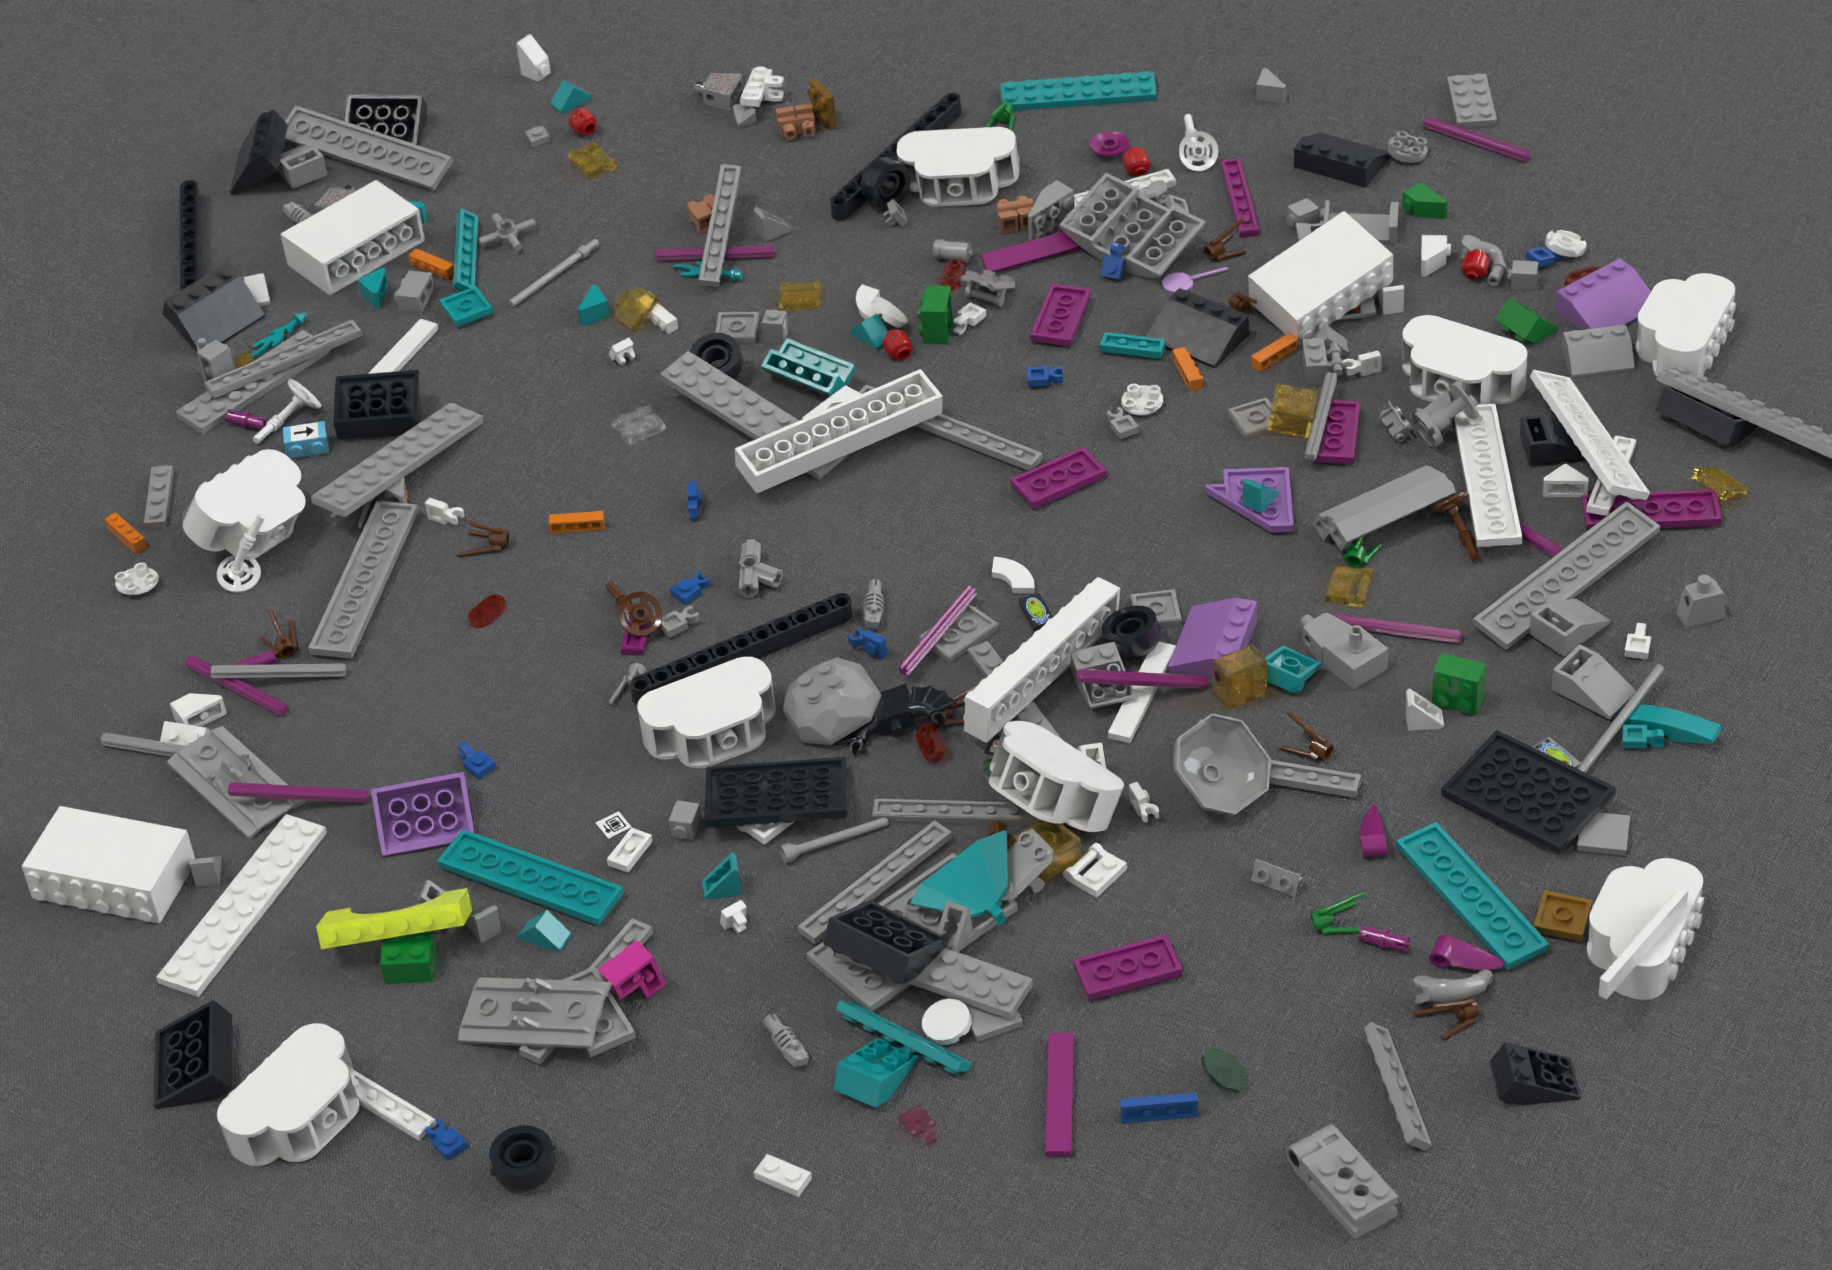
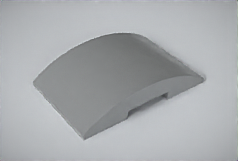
M1105 173L1059 224V227L1074 242L1101 261H1104L1105 255L1111 256L1110 246L1112 242L1124 245L1121 259L1126 260L1125 272L1142 277L1159 278L1206 225V222L1173 205L1167 208L1140 195L1138 188Z

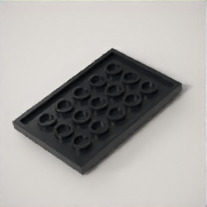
M1498 730L1478 748L1441 788V795L1559 854L1615 794L1614 786Z
M846 757L706 767L705 828L847 818Z

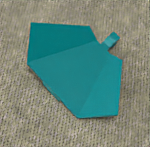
M1006 830L976 841L921 883L910 902L911 906L943 912L946 901L970 908L971 918L977 916L984 918L989 914L999 926L1003 924L1007 918L1003 915L1004 912L999 906L1002 904L1001 899L1008 890Z

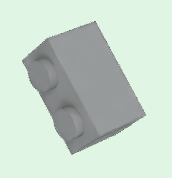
M408 271L405 278L401 281L400 288L394 295L398 311L422 313L435 289L432 273Z

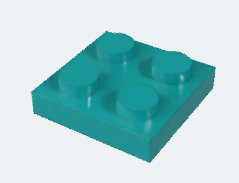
M476 286L439 300L441 308L456 328L493 314L492 306Z

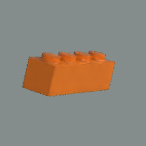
M417 248L408 255L410 265L446 280H449L454 275V264Z
M1290 333L1282 336L1272 344L1251 356V367L1259 372L1270 367L1298 349V338Z
M1185 347L1173 349V361L1189 391L1202 389L1203 376L1199 374L1198 367H1195V362L1191 359L1190 352H1187Z
M603 511L549 515L550 534L604 530L605 526Z
M116 512L105 518L107 529L135 554L147 548L145 538Z

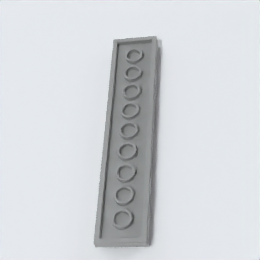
M296 105L285 121L288 124L284 142L296 146H313L323 155L435 191L453 162L451 156Z
M689 351L660 373V380L754 440L799 421ZM847 455L806 473L820 480Z
M1676 366V369L1664 370L1657 375L1656 380L1832 458V434L1827 435L1823 433V429L1811 425L1809 427L1803 424V420L1796 417L1789 418L1779 409H1769L1764 407L1765 404L1761 401L1746 399L1743 393L1737 391L1730 392L1726 390V386L1719 383L1712 384L1702 375L1696 374L1694 376L1688 373L1689 370L1684 367Z
M447 404L311 496L312 503L340 516H348L483 423V416L456 404Z
M376 501L309 645L310 655L353 658L418 514L417 504Z
M1626 501L1473 618V625L1505 650L1509 649L1530 632V616L1534 611L1549 602L1575 598L1655 536L1660 530V525Z

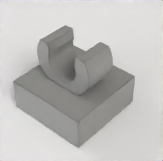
M894 199L888 202L889 211L883 214L887 219L885 222L890 227L894 226L896 222L902 227L906 225L908 220L905 211Z

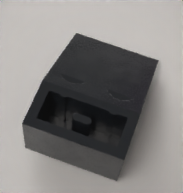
M1545 415L1521 417L1520 439L1529 465L1585 458L1558 419Z
M1504 1042L1490 1060L1500 1101L1522 1106L1579 1100L1581 1098L1572 1061L1569 1057Z

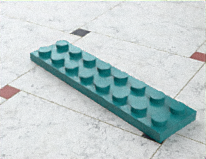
M1154 72L1105 74L1102 76L1065 77L1060 79L1048 78L1045 80L1000 83L1002 102L1005 101L1011 104L1014 111L1157 101Z
M1437 822L1396 840V848L1493 955L1504 962V967L1507 970L1549 951V943Z
M463 829L437 860L439 868L598 926L624 894L622 886Z

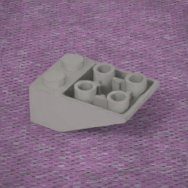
M302 145L282 153L278 173L294 189L326 176L327 170L324 156L318 149L313 146Z
M1058 180L1042 189L1028 215L1029 241L1062 231L1059 224L1075 208L1073 189Z
M1576 598L1549 602L1531 614L1529 634L1562 656H1565L1579 644H1582L1607 626L1610 620Z
M1115 642L1071 652L1070 669L1075 683L1090 709L1135 699L1131 685L1077 682L1076 673L1079 669L1125 671Z
M1580 644L1553 669V691L1608 719H1611L1619 712L1636 692L1600 654Z

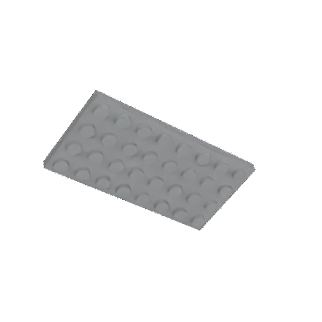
M952 853L880 902L879 905L937 933L943 912L911 906L910 902L921 883L948 864L957 855ZM1013 900L1001 901L1002 904L999 906L1006 918L1018 910L1017 903ZM989 914L984 918L981 916L971 918L972 932L961 949L996 926L997 922ZM823 942L806 953L807 960L857 1003L871 1012L911 985L909 983H895L884 974L875 973L870 969L836 958L832 948L824 945Z

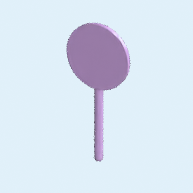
M1224 267L1191 277L1185 273H1172L1163 279L1162 286L1171 293H1174L1179 288L1188 291L1193 286V280L1225 272L1228 268Z

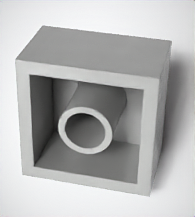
M1359 625L1350 627L1347 632L1323 645V666L1353 690L1388 669L1389 649Z

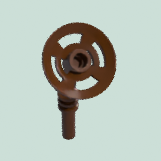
M1466 490L1441 502L1428 512L1429 514L1447 512L1448 516L1451 515L1459 531L1458 536L1462 545L1466 547L1471 560L1476 561L1479 559V554L1474 545V537L1471 531L1467 529L1459 513L1460 508L1458 506L1468 495L1469 492Z
M613 582L606 584V589L615 598V602L619 606V622L627 632L636 636H645L654 632L659 627L662 620V608L659 601L653 595L643 591L626 595L622 594ZM640 598V603L632 605L631 599ZM648 601L654 606L656 615H653L651 607L647 604ZM623 613H626L627 621L632 625L631 627L625 622ZM648 621L653 623L650 628L639 630L640 625H644Z

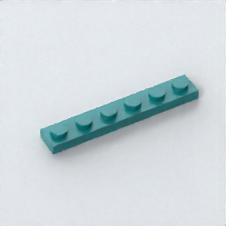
M462 208L457 213L453 287L460 292L475 286L478 216Z
M839 1000L836 1010L844 1014V1019L855 1023L859 1021L864 1024V1029L884 1034L883 1038L893 1043L898 1041L904 1044L903 1048L910 1052L917 1053L918 1051L924 1054L923 1058L934 1064L939 1062L945 1065L944 1069L950 1073L969 1072L972 1062L852 1001Z

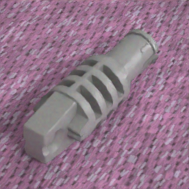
M294 202L283 205V212L295 224L313 216L305 208Z
M875 579L869 581L868 593L864 597L863 616L865 627L878 628L883 616L884 597L881 594L882 582L878 579L877 586H875Z
M770 1014L767 1015L763 1020V1024L772 1034V1042L784 1058L794 1067L806 1065L808 1055L790 1027L784 1026L776 1014H772V1017Z

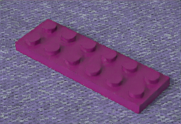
M1716 489L1650 492L1647 500L1638 498L1633 500L1627 496L1618 495L1610 511L1612 513L1627 501L1660 525V528L1716 526L1722 523ZM1582 495L1581 503L1586 530L1588 531L1607 516L1586 512L1591 495Z

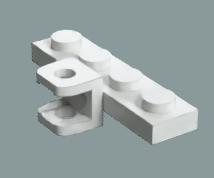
M766 67L753 68L741 95L740 105L759 107L763 97L764 101H782L784 92L772 90V87H781L784 78L772 76V69H767Z

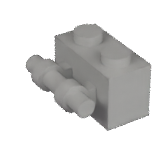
M204 338L198 339L197 355L204 382L236 369L232 362L231 349L226 344H222L217 340L207 344Z
M1324 338L1302 339V360L1306 386L1323 385L1327 372H1335L1337 376L1343 373L1344 364L1343 360L1340 359L1342 352L1336 342L1330 344L1329 350H1325Z

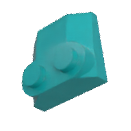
M1283 645L1260 660V668L1258 669L1261 672V677L1268 684L1277 685L1289 693H1297L1303 689L1304 682L1322 666V662Z

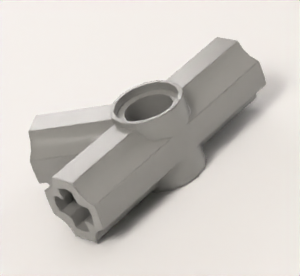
M748 539L742 544L741 558L739 560V594L745 598H753L758 594L759 582L777 588L781 584L783 570L760 562L761 543H758L755 539Z

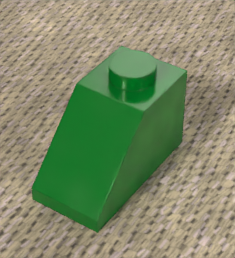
M1422 182L1403 191L1402 208L1414 217L1447 218V200Z

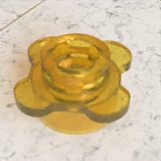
M249 352L238 355L234 358L236 362L235 367L237 369L255 360L254 355H250Z

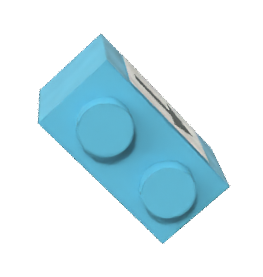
M325 421L283 427L284 446L287 457L290 459L330 453Z

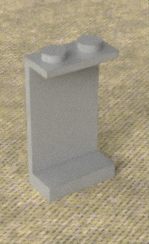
M1326 200L1325 208H1321V220L1324 221H1320V223H1326L1340 214L1330 213V200ZM1399 202L1390 203V215L1348 214L1350 217H1357L1358 224L1380 243H1397Z

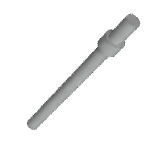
M593 239L585 246L582 245L577 248L573 255L509 300V305L512 308L579 259L583 260L586 258L590 251L599 246L598 240Z

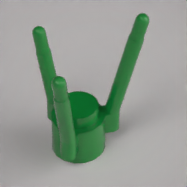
M1003 101L992 112L990 116L993 118L984 128L990 127L996 120L1000 122L1009 121L1008 129L1012 131L1015 119L1012 105Z
M1362 536L1357 538L1355 545L1352 546V543L1346 549L1343 559L1349 566L1358 568L1362 564L1367 565L1369 559L1382 547V544L1379 543L1366 555L1365 548L1360 545Z
M1365 892L1311 912L1310 916L1314 930H1322L1323 935L1329 933H1359V928H1330V925L1334 924L1333 914L1354 907L1356 903L1353 901L1364 897Z

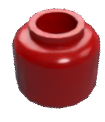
M579 108L571 113L568 124L579 136L585 137L594 133L597 119L586 108Z
M1131 147L1125 151L1122 162L1127 174L1137 177L1145 175L1150 168V160L1146 151L1138 147Z
M1475 249L1469 251L1464 256L1461 272L1470 281L1481 280L1487 275L1490 259L1482 250Z
M902 330L889 331L882 342L885 352L892 360L902 361L907 359L913 348L911 340Z

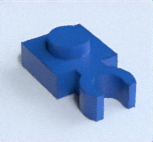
M1539 247L1527 250L1525 258L1529 261L1538 262L1539 268L1554 264V261L1562 260L1563 255L1557 254L1550 249Z
M1047 366L1026 367L1028 387L1049 386V382L1063 383L1062 367H1054L1048 370Z
M692 481L688 482L689 518L698 519L699 503L702 502V490H698L697 482Z
M697 572L692 580L685 578L670 588L671 596L687 605L702 594L701 589L710 586V578L706 577L703 579L702 572Z
M440 1119L436 1120L437 1130H431L428 1126L425 1127L427 1137L432 1141V1146L446 1161L468 1148L467 1141L453 1127L445 1130L444 1123Z

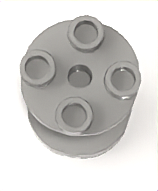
M1459 381L1449 386L1454 401L1443 409L1437 407L1427 414L1423 409L1416 408L1410 413L1413 425L1418 424L1419 430L1417 432L1431 447L1434 446L1436 448L1443 443L1440 431L1449 426L1450 419L1461 411L1472 420H1476L1479 417V413L1475 408L1478 405L1477 401L1472 395L1467 396Z

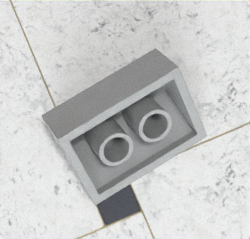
M1626 325L1563 332L1562 354L1572 379L1635 371L1632 342Z

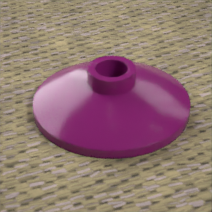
M1116 131L1098 133L1090 141L1091 150L1101 156H1116L1124 153L1129 147L1128 137Z

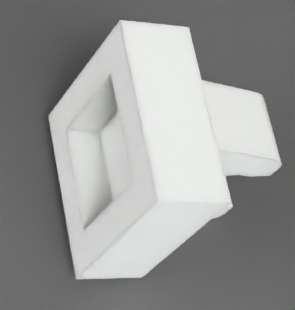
M627 338L613 345L608 355L612 361L616 360L620 365H624L626 361L623 356H628L631 361L635 358L632 348L634 344L630 338Z
M742 900L721 911L720 924L725 930L732 927L737 933H740L746 929L744 924L747 923V907Z

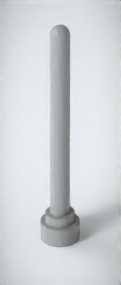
M883 817L799 845L790 843L780 845L781 857L785 864L793 862L795 858L799 857V854L886 827L889 824V820Z

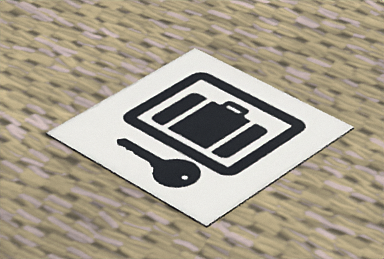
M619 811L596 822L608 839L631 828Z

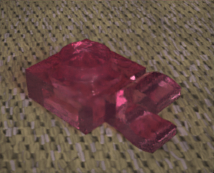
M921 1105L898 1116L899 1123L912 1138L920 1135L927 1146L937 1142V1139L933 1136L936 1133L933 1128V1119Z

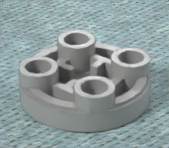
M1399 131L1396 136L1389 140L1387 150L1393 158L1399 161L1417 163L1426 158L1428 150L1427 140L1423 137L1416 138L1404 131Z

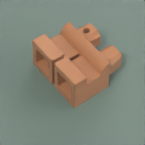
M812 103L795 106L796 119L793 106L776 109L777 125L782 138L786 137L787 140L795 139L796 135L802 134L810 137L816 132Z
M712 194L706 195L701 202L697 203L693 200L687 203L690 223L696 225V230L699 234L706 233L709 229L715 196Z
M1020 196L1016 201L1009 202L1006 199L998 201V204H996L997 220L1001 234L1018 232L1019 227L1021 231L1029 230L1028 215L1033 207L1032 198L1027 199L1026 196Z

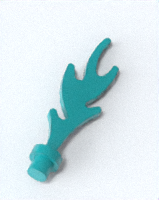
M696 261L698 268L681 264L673 265L672 267L673 270L690 271L682 272L681 277L696 278L700 275L702 262ZM722 269L721 277H730L731 281L742 280L743 272L737 269H732L731 271Z
M304 312L296 313L291 322L270 331V336L253 345L254 350L260 349L250 355L251 359L253 360L263 354L271 345L273 349L280 345L284 339L285 332H288L290 335L296 325L301 326L304 323L307 315Z

